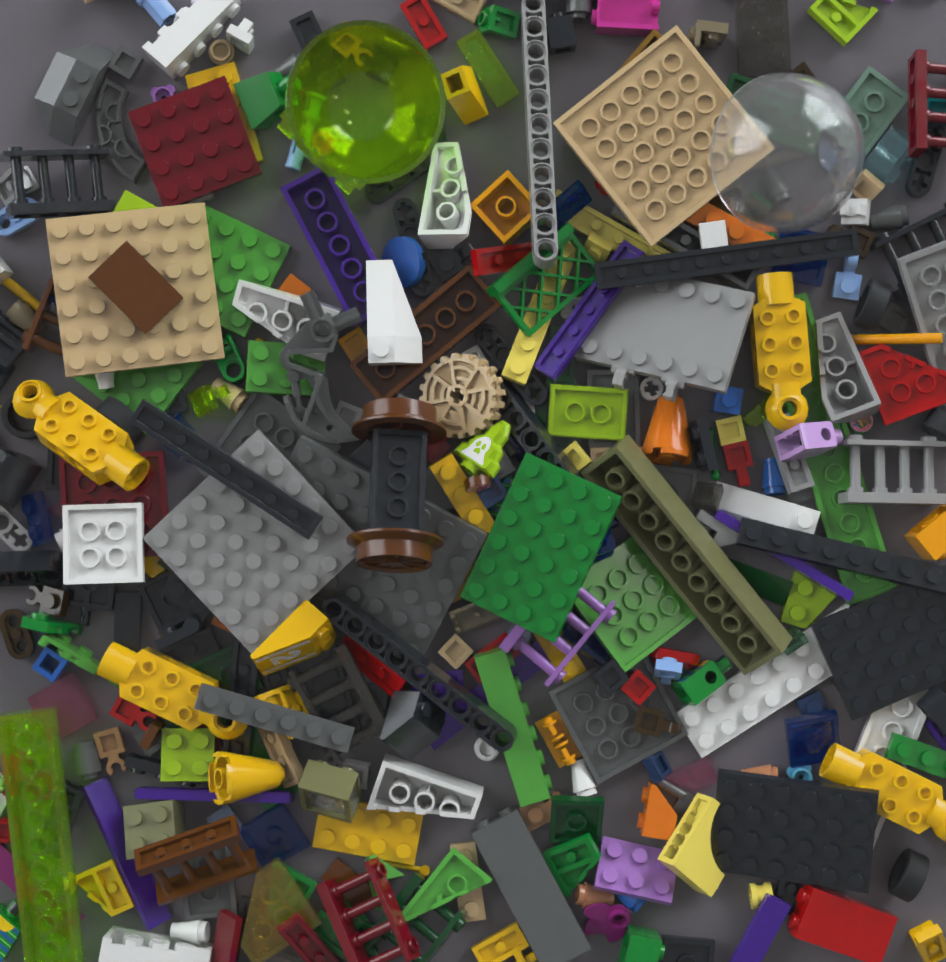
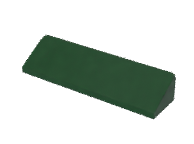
M729 558L760 598L783 606L794 582Z

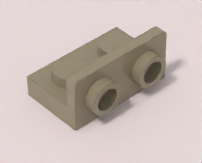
M698 19L694 27H690L686 37L696 50H698L700 42L704 47L715 48L717 45H721L727 36L729 23Z

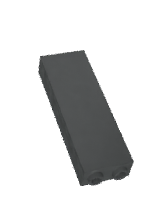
M510 805L505 806L496 812L498 816L490 820L486 817L474 823L471 835L538 961L568 962L590 950L591 945L543 858L542 852L529 831L517 805L513 808Z

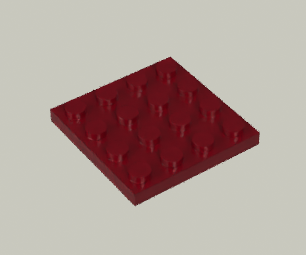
M225 76L127 112L163 207L183 205L262 175Z
M165 451L137 452L149 461L150 467L144 480L131 491L124 490L113 481L98 485L62 458L59 459L61 509L62 505L144 503L145 536L169 514ZM144 541L145 557L158 556Z

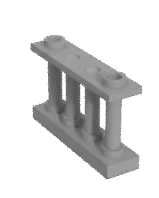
M847 435V439L838 445V447H850V487H847V492L838 493V504L929 506L946 504V494L937 493V489H934V449L946 447L945 441H936V437H920V441L863 439V435ZM860 447L874 448L875 488H872V492H863V487H861ZM885 448H899V488H897V493L888 492V488H885ZM909 448L923 449L924 489H921V493H913V488H910Z

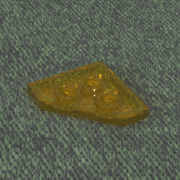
M279 857L256 872L241 940V947L251 962H264L289 945L278 933L277 927L297 911L313 929L322 924L320 917Z

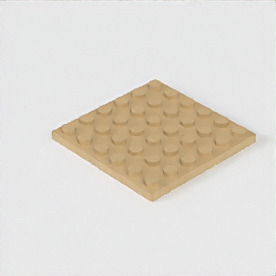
M677 25L552 124L650 248L775 149Z
M205 202L45 219L66 378L225 359ZM126 240L184 297L147 335L88 278Z

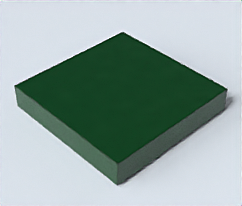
M551 795L549 843L562 844L590 833L595 844L601 845L604 797Z

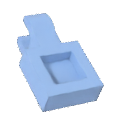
M859 255L844 258L843 272L836 271L834 274L831 298L850 301L859 300L862 275L855 274Z
M671 657L656 659L654 677H661V684L670 685L672 679L680 680L683 663L677 662L676 659Z

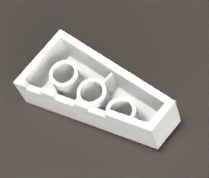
M191 0L193 5L190 8L187 6L181 8L175 14L174 23L168 27L164 25L157 32L159 35L157 40L153 44L147 41L142 48L151 61L172 79L175 80L178 76L182 77L188 71L189 63L194 57L198 58L204 53L207 48V42L212 37L216 38L222 32L223 24L227 19H232L237 15L241 8L240 0Z
M386 753L367 809L389 810V812L405 811L416 812L415 814L421 815L437 814L443 817L474 819L483 795L484 786Z
M113 925L102 939L98 962H211L213 943L207 942L198 945L177 938H171L169 935Z

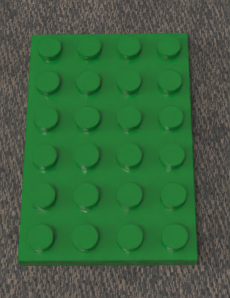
M526 452L460 597L556 643L623 497Z

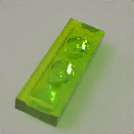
M478 28L456 41L459 50L468 64L472 66L475 75L497 109L519 96V91Z

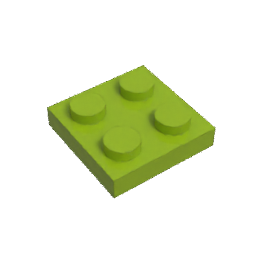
M162 728L160 782H208L209 762H214L215 757H212L213 753H215V735L208 728H195L192 731L185 728Z

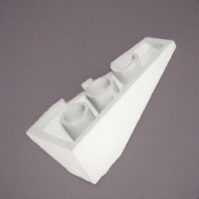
M393 260L366 261L369 365L423 364L422 337Z
M239 280L232 305L256 323L264 326L278 339L288 343L302 326L310 320L299 295ZM320 302L324 313H331L332 317L343 311L342 308ZM319 323L316 325V332L322 336L328 335L330 327L326 323ZM328 353L302 355L324 362Z

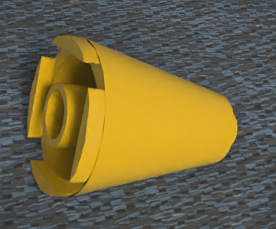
M224 751L213 753L212 757H215L214 762H209L208 766L210 793L215 792L217 799H213V801L217 805H226L277 788L285 777L284 768L280 766L278 761Z

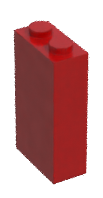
M804 884L803 888L799 889L795 910L789 915L787 921V931L797 939L864 962H882L898 920L897 916L886 909L820 886Z

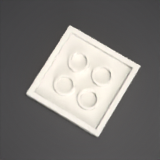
M144 503L62 505L63 585L145 582L144 540L142 539L144 537Z

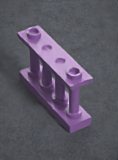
M583 587L581 588L578 598L596 611L599 617L589 627L575 614L570 612L566 622L583 636L574 647L560 636L556 643L551 642L567 655L558 667H555L525 642V638L522 635L527 629L519 625L513 628L499 647L506 653L512 648L515 651L518 649L550 675L544 683L547 687L552 682L558 684L567 673L563 668L602 620L607 624L617 612L613 609L616 604L613 599L606 607Z

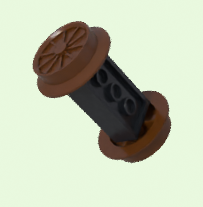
M382 398L370 401L363 406L362 419L356 421L351 427V432L356 438L366 441L371 437L368 529L349 534L346 542L352 548L357 549L356 564L361 568L384 573L425 571L432 567L433 552L444 546V540L441 537L424 531L427 445L443 440L447 435V429L437 422V409L427 402L410 398Z

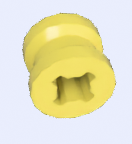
M764 882L762 885L748 884L751 909H758L766 893L773 895L771 882Z

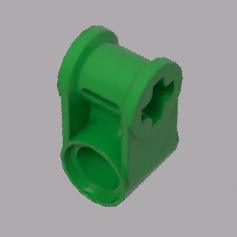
M228 333L226 338L223 339L225 359L214 361L218 365L223 377L230 383L238 385L246 381L247 367L231 333ZM239 365L241 368L240 375L231 378L229 376L230 368Z

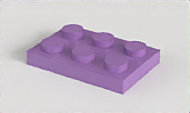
M603 836L599 850L601 857L597 862L593 889L670 906L673 900L676 874L657 859L663 849Z

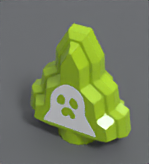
M502 420L490 426L484 434L474 435L468 442H461L453 450V453L462 460L460 467L471 477L481 473L494 479L501 469L499 462L504 456L502 447L509 438L510 424Z

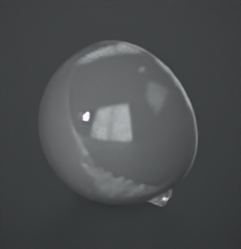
M771 73L759 76L743 85L724 106L712 136L710 153L711 171L721 200L739 221L763 232H799L815 227L832 217L851 197L862 174L865 143L862 127L855 111L844 96L835 88L822 80L805 74Z

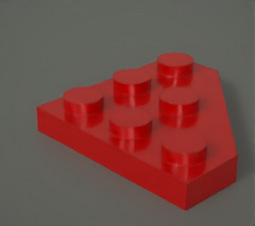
M882 343L859 352L882 403L878 412L884 426L946 404L945 370L935 368L924 361L908 354L905 355Z

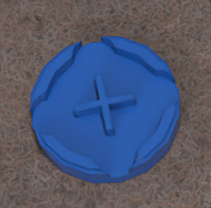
M409 236L394 237L388 241L383 250L382 260H393L403 288L417 285L424 275L426 264L421 254L424 252L417 240Z

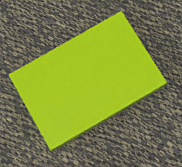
M550 384L547 431L552 437L620 441L626 436L629 389L624 391L606 387Z

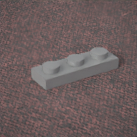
M765 419L763 425L788 495L814 487L815 484L805 458L780 462L774 437L784 431L773 427Z

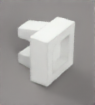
M244 18L238 27L231 23L226 31L227 41L250 55L254 48V29H252L254 23Z
M868 198L842 199V204H840L841 225L869 226L871 200Z

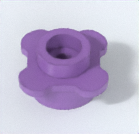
M170 84L166 87H153L150 95L153 101L156 102L161 100L163 96L167 98L174 95L176 89Z

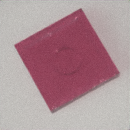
M71 673L27 698L52 744L99 718L75 673Z

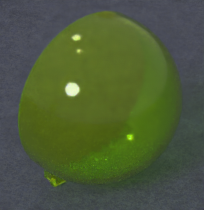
M372 20L344 22L332 26L317 35L297 57L290 71L285 89V110L279 115L283 120L277 128L288 139L291 140L293 138L295 145L302 154L329 178H335L334 183L349 195L354 188L360 191L365 185L380 184L397 179L412 171L426 159L436 145L444 124L446 98L443 81L434 60L426 49L405 31L387 23Z

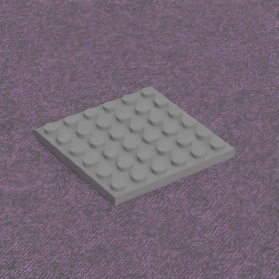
M257 430L231 456L324 516L309 540L211 475L142 538L251 654L303 601H309L357 556V549L352 548L346 542L347 536L355 531L260 430Z

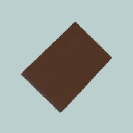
M127 240L88 277L145 335L184 299Z

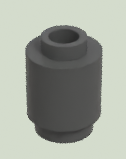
M567 0L566 15L571 14L572 21H585L586 17L592 14V0Z
M94 740L73 744L74 751L71 752L76 776L82 775V780L98 777L97 772L102 771V766Z

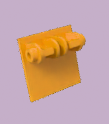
M557 710L535 722L559 768L565 765L570 766L576 762L577 758L581 757Z

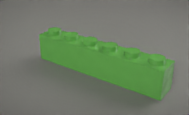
M500 647L474 654L489 707L513 724L517 730V738L508 751L504 752L520 807L551 798L548 790L553 789L549 774L543 775L541 768L542 765H545V760L541 749L536 751L533 741L538 740L534 725L528 726L526 716L530 715L526 700L520 701L518 694L523 689L518 675L513 677L510 668L515 666L511 651L506 653ZM498 733L499 739L501 741H510V737L507 733Z

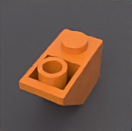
M648 780L647 787L643 786L641 802H644L643 813H638L636 828H640L642 836L669 840L676 827L677 814L656 784Z

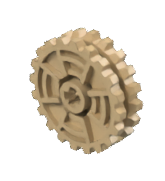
M452 353L451 357H440V363L433 362L430 365L432 371L424 373L423 377L426 381L425 384H420L419 389L423 391V396H420L419 400L427 402L437 409V422L447 429L446 437H456L458 439L472 438L474 435L484 434V429L492 426L493 420L500 419L501 415L498 411L505 406V402L501 401V398L506 395V391L500 387V384L503 383L502 377L495 375L497 369L495 366L489 367L487 359H479L478 355Z

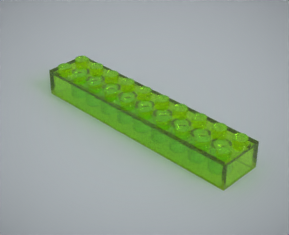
M57 707L4 712L0 714V752L24 962H85Z

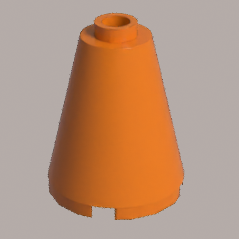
M678 393L675 402L664 400L662 396L658 397L642 447V452L653 464L672 466L674 461H680V465H687L693 461L685 403Z

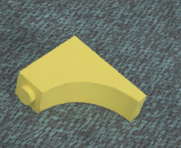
M697 793L657 859L692 889L712 898L725 876L715 863L710 841L712 822L720 803L712 797Z

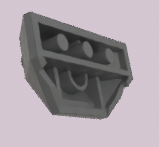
M90 43L56 53L34 97L49 136L73 147L100 92L101 86L110 72L107 66L113 58L114 52L96 43Z

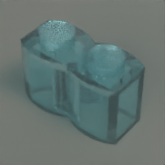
M892 124L860 165L859 169L861 171L869 170L885 185L888 181L893 184L902 172L898 168L903 161L908 164L912 159L908 157V134L895 124Z

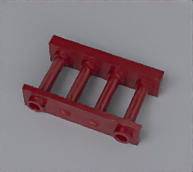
M916 49L908 59V157L919 158L929 147L946 148V137H934L927 133V124L929 122L946 124V113L930 112V109H927L928 98L946 99V88H934L927 84L928 73L946 75V64L930 63L927 60V50Z
M378 857L364 862L367 871L340 884L333 878L316 885L347 962H389L402 955L406 962H409L421 956L418 941L411 935L387 879L386 867ZM372 881L377 896L348 908L343 899V894L366 882ZM382 905L388 920L364 932H357L353 922L354 918ZM393 930L399 945L372 958L368 957L364 943Z

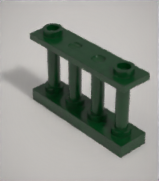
M420 872L415 873L396 897L401 911L409 904L428 877ZM444 904L433 909L449 923L440 935L419 917L407 921L433 944L424 956L421 955L412 961L431 962L453 932L458 933L467 921L464 918L468 912L463 909L459 910L455 915ZM385 912L374 926L388 920ZM393 930L364 943L368 957L372 958L380 954L377 945L382 939H388L395 946L399 945Z

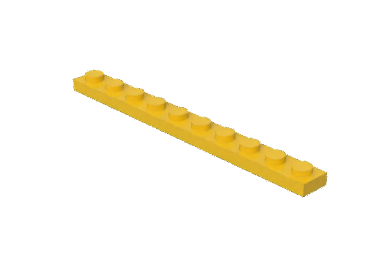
M450 453L430 465L431 471L461 519L488 532L489 535L494 520L478 494L465 491L464 481L467 477L453 454ZM561 631L560 637L570 644L563 631ZM533 633L551 663L558 667L567 655L547 639ZM577 654L563 668L567 673L562 680L566 682L587 671Z

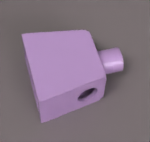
M823 421L799 423L775 436L774 439L780 462L821 455L841 444L843 434L840 429L833 428L832 422Z

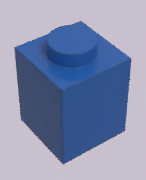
M728 387L726 395L713 392L710 413L728 416L740 415L744 389Z
M52 644L44 648L31 668L51 682L61 680L72 662L60 657L56 652L58 647Z

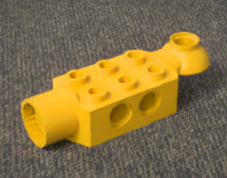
M771 272L756 275L758 303L752 307L749 317L754 387L763 392L771 393L765 407L767 420L773 427L786 431L799 423H804L808 416L809 407L807 400L801 394V388L812 381L806 305L804 301L795 298L793 272ZM785 402L791 403L794 407V412L791 416H786L782 411V406Z
M27 380L17 387L12 400L14 410L18 415L26 419H36L34 431L40 442L98 485L113 481L124 490L131 491L144 480L149 471L150 463L134 451V445L130 436L123 429L71 392L55 396L54 389L44 381ZM36 394L35 397L28 399L31 395Z
M113 641L98 666L96 674L119 685L121 698L189 731L205 724L217 738L230 740L242 735L248 724L234 720L232 725L227 726L221 722L220 716L193 709L201 683L219 688V680L149 646L137 653Z
M837 743L831 745L821 763L819 776L838 785L879 790L877 814L917 834L932 827L936 836L946 841V800L943 801L942 786L866 748H862L856 753Z

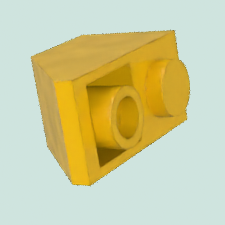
M461 65L439 75L447 100L465 125L489 116L472 66Z

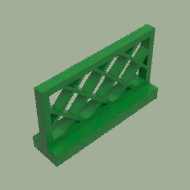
M569 222L557 229V274L544 273L545 269L540 268L539 272H536L535 270L538 267L533 263L531 251L485 289L491 298L495 297L527 338L596 279L594 263L596 262L573 234L575 229ZM569 241L576 249L575 258L563 257L564 245ZM548 250L539 251L542 257L552 256ZM563 261L575 263L574 277L562 275ZM580 264H587L594 274L588 279L580 278ZM529 275L539 276L538 290L526 289V277ZM544 277L556 279L555 292L543 291ZM561 279L573 281V292L571 294L560 293ZM521 283V287L517 288L516 286ZM510 291L520 292L519 306L510 305L504 296ZM525 293L538 294L537 308L524 307ZM543 295L555 297L552 310L542 309ZM524 311L536 313V322L530 329L523 321Z

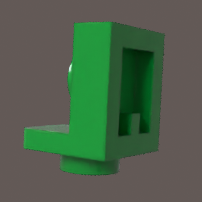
M495 4L488 6L478 16V34L485 35L491 33L510 40L516 39L521 13Z

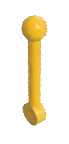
M383 860L392 867L418 871L424 876L430 874V867L428 865L419 867Z

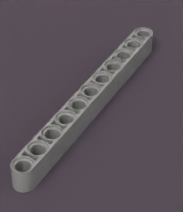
M522 0L520 21L532 259L536 267L549 269L556 262L558 236L545 0ZM534 6L537 8V10L533 11L528 9L527 7ZM536 30L539 32V34L534 35L529 33L528 31ZM538 54L540 58L534 59L529 55ZM539 78L542 82L534 83L530 79ZM540 102L543 106L539 108L534 107L532 103ZM541 126L545 131L536 132L533 127ZM543 151L546 156L538 157L534 152ZM538 175H543L548 180L545 182H539L538 180H536L535 177ZM538 200H545L549 205L541 207L536 202ZM539 225H546L550 228V231L541 232L537 227ZM548 250L552 256L542 257L539 251Z

